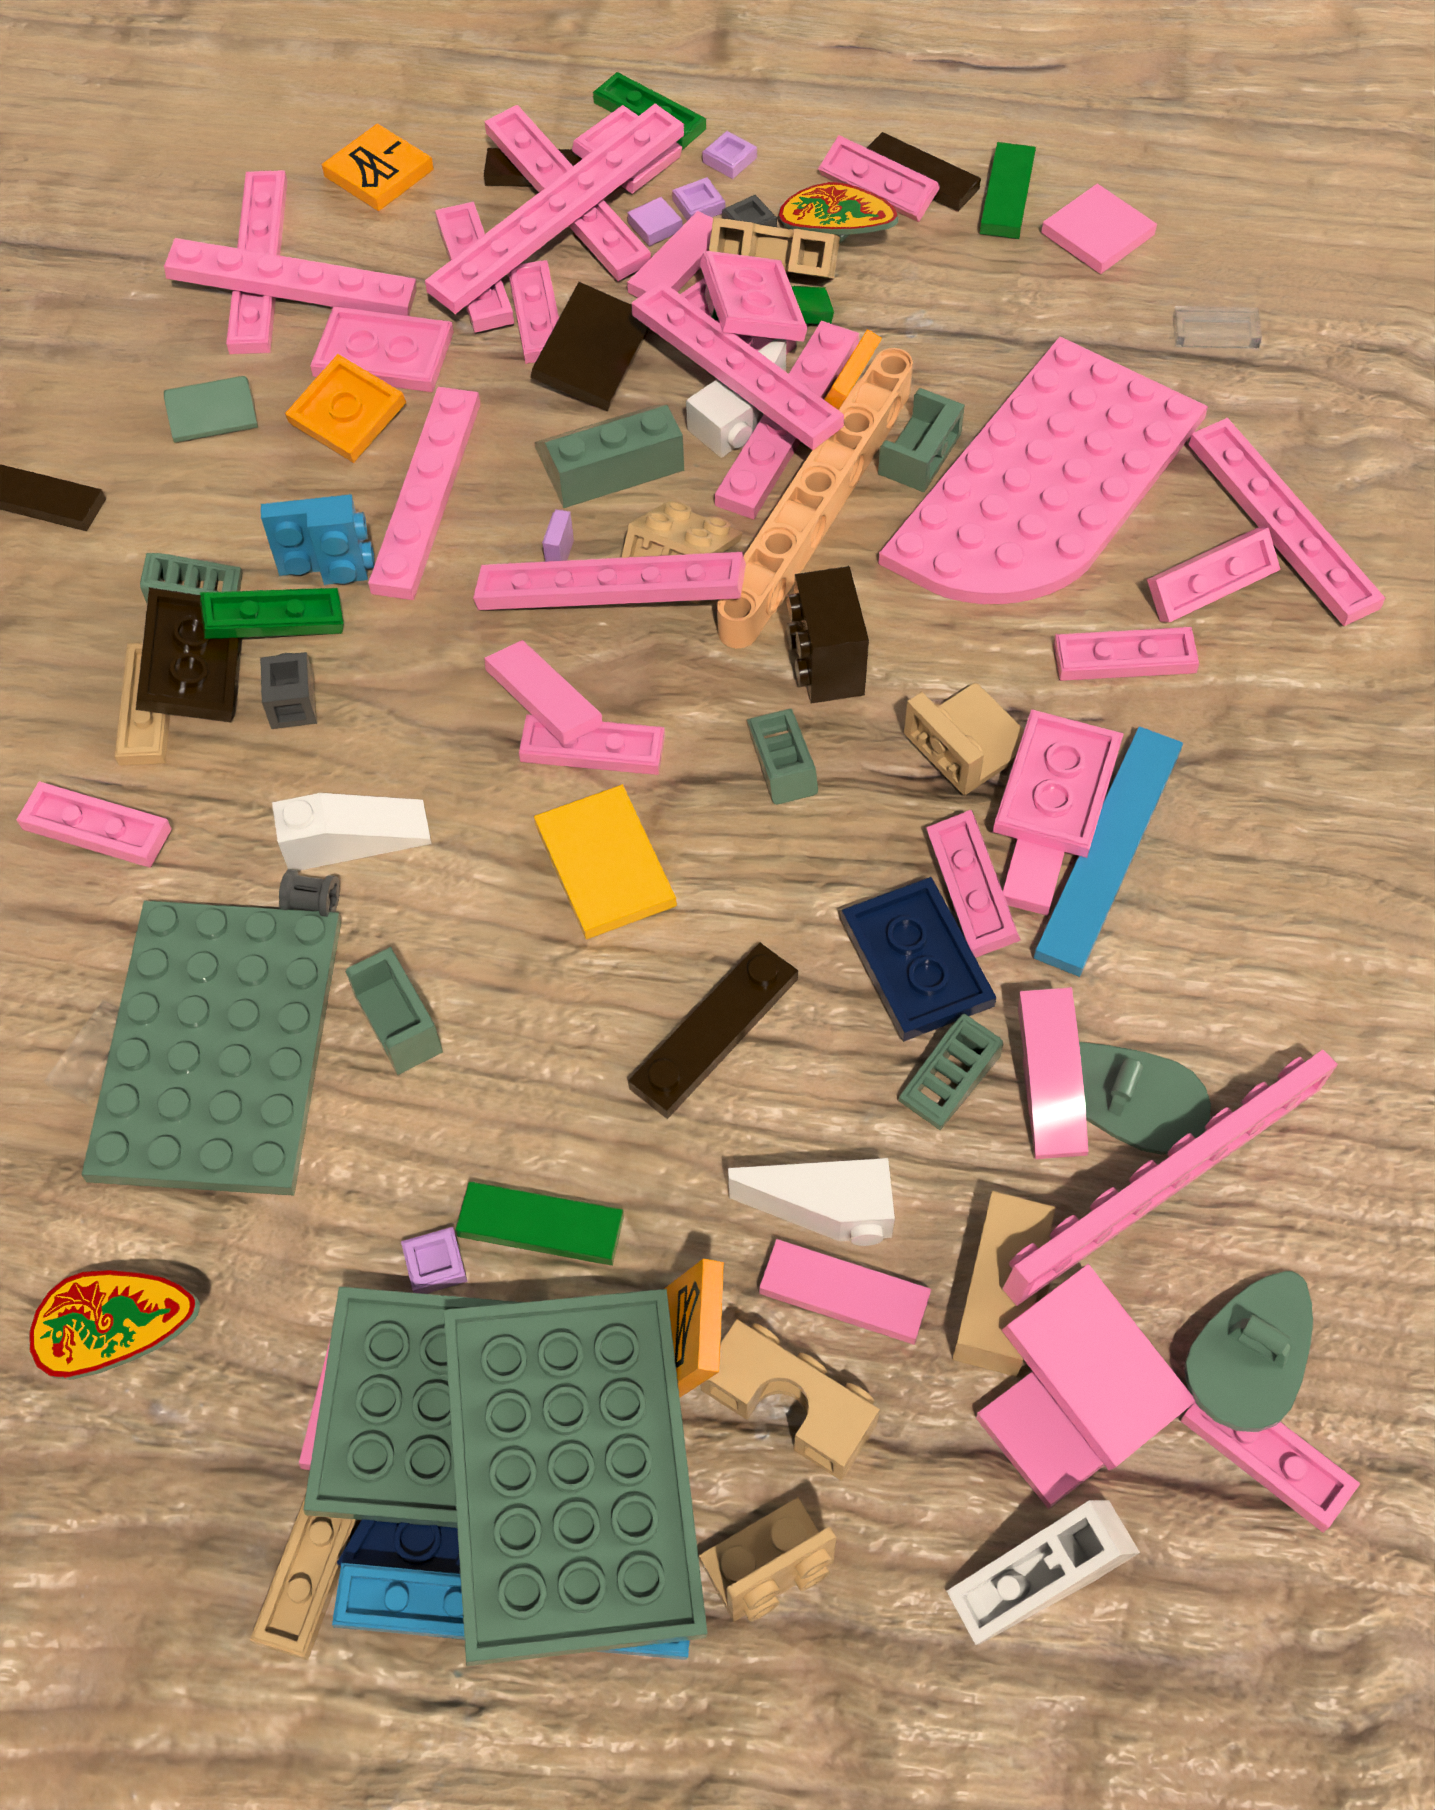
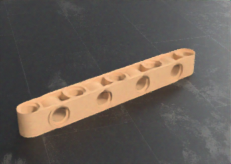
M888 348L881 351L875 357L863 377L857 381L839 409L844 414V427L812 450L744 554L746 567L741 598L718 599L717 602L718 636L726 646L735 649L745 648L757 639L769 618L778 610L795 582V574L802 572L893 428L900 411L909 398L911 390L913 361L906 351L898 348Z

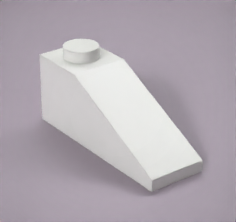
M776 338L758 352L786 371V340ZM718 379L686 400L687 430L720 458L735 448L745 445L764 413Z
M317 793L272 802L278 845L287 868L291 870L301 871L432 844L423 800Z
M888 1158L728 1168L730 1199L837 1241L851 1240L854 1245L870 1246L882 1242L884 1238H892L895 1216Z
M1089 1500L947 1590V1593L975 1645H979L1091 1584L1140 1552L1110 1501Z

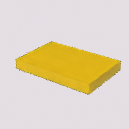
M623 784L534 816L535 826L586 940L677 906L676 896Z

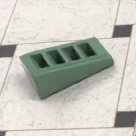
M146 553L140 588L146 603L148 601L149 587L200 595V592H219L215 591L216 581H223L222 591H240L243 572L241 567L163 553ZM184 581V585H180L178 582ZM198 581H204L203 589L197 588Z
M792 708L747 719L752 741L773 803L778 805L816 795L818 793L816 768ZM788 730V733L764 739V736Z
M961 1014L899 1096V1102L941 1130L998 1061L1003 1048V1040L968 1015ZM950 1055H953L970 1067V1070L968 1072L964 1071L948 1058ZM939 1071L958 1086L954 1090L934 1076L935 1073ZM926 1086L946 1100V1102L941 1107L920 1091Z

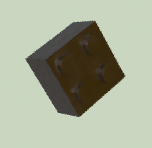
M850 566L795 574L794 593L787 594V606L791 622L786 624L790 650L797 649L800 658L795 659V670L799 687L807 686L811 704L864 696L869 638Z

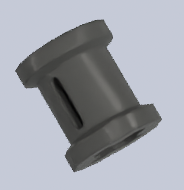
M288 869L280 883L279 908L281 910L319 911L320 916L328 917L329 912H336L340 896L338 877L328 875L325 879L299 876L298 871Z

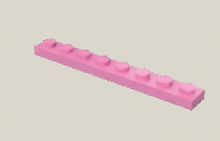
M657 104L652 105L425 280L427 293L454 314L458 313L684 136V124Z
M1321 1050L1306 1062L1302 1057L1294 1059L1279 1073L1277 1077L1279 1080L1271 1086L1266 1082L1258 1084L1244 1097L1241 1102L1243 1106L1234 1112L1229 1107L1221 1110L1206 1124L1205 1129L1207 1131L1199 1137L1195 1138L1191 1133L1185 1135L1168 1151L1167 1155L1169 1158L1159 1165L1154 1160H1150L1141 1166L1130 1177L1129 1182L1131 1184L1120 1192L1115 1187H1112L1101 1194L1090 1206L1091 1212L1080 1220L1075 1215L1066 1218L1051 1232L1050 1238L1052 1240L1042 1247L1038 1248L1032 1243L1022 1249L1009 1263L1012 1271L1003 1287L1004 1292L1016 1306L1024 1302L1319 1092L1338 1064L1324 1050Z

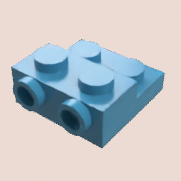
M352 494L261 504V520L279 576L320 572L324 585L347 584L368 580V569L374 568L375 565L374 551L371 541L364 542L365 539H368L366 518L364 512L356 513Z

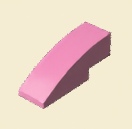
M1072 987L1020 991L1018 1015L1024 1053L1023 1070L1035 1159L1088 1156L1084 1085Z

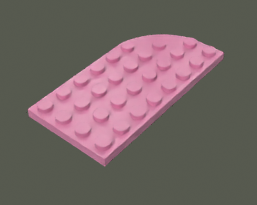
M1059 337L879 552L878 564L937 595L967 603H1018L1054 593L1076 581L1088 571L1191 437V434L1195 432L1205 419L1208 406Z

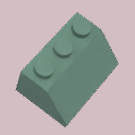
M653 405L535 442L536 451L563 508L684 471L683 434L668 405Z

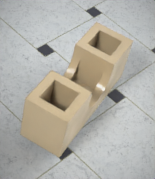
M713 217L709 251L781 260L785 272L834 279L840 237L829 233L777 228L752 222Z
M736 1319L720 1343L719 1373L701 1384V1391L748 1420L759 1402L768 1396L784 1394L795 1398L803 1406L807 1416L795 1435L794 1451L842 1481L877 1426L880 1409L873 1405L874 1399L855 1384L846 1383L845 1386H842L826 1376L827 1370L813 1357L804 1353H799L796 1357L779 1346V1339L767 1328L756 1323L749 1327Z

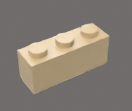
M992 1191L952 1360L1017 1377L1024 1359L1002 1332V1329L1048 1295L1050 1283L1018 1306L1004 1292L1003 1287L1012 1271L1009 1263L1016 1254L1032 1243L1040 1248L1052 1240L1050 1234L1056 1228L1052 1226L1056 1207Z

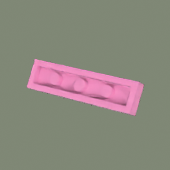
M474 201L435 210L437 224L450 261L485 235ZM501 279L466 306L474 333L514 324L513 311Z

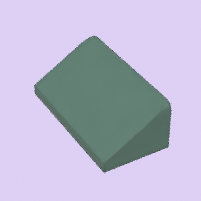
M246 376L167 389L163 393L174 443L258 428L254 398Z

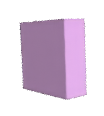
M726 131L702 152L703 163L734 179L757 158V147Z
M708 177L672 190L673 202L687 221L697 211L714 217L722 214V209L725 208V200Z
M662 197L627 212L629 225L648 246L674 235L683 226L682 219Z
M555 509V512L552 513L542 542L545 562L568 560L574 542L570 511Z
M453 1227L401 1241L413 1293L427 1294L467 1282Z

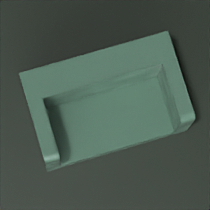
M919 388L914 395L912 418L897 441L893 443L885 440L880 446L878 475L925 493L961 436L965 405Z
M391 947L346 969L345 972L354 996L397 1075L443 1053L435 1024Z

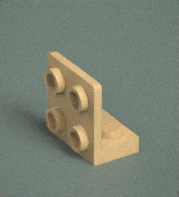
M669 501L629 523L621 558L723 553L741 541L743 532L730 527L731 524L725 519L714 516L703 517L691 512V507L684 503ZM694 600L690 602L697 604L702 600Z
M973 683L941 705L934 704L923 692L907 701L904 734L964 796L1014 763L1024 729L979 684Z
M799 1497L703 1552L699 1555V1561L733 1622L745 1615L752 1622L774 1610L780 1604L777 1596L797 1585L800 1591H805L824 1580L830 1574L827 1566L834 1561L837 1537L831 1527L819 1532Z

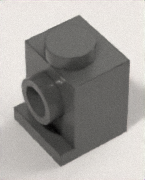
M307 652L281 653L276 656L260 657L262 705L271 729L317 724L314 674Z

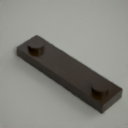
M760 942L628 1080L629 1090L668 1119L798 980V970Z

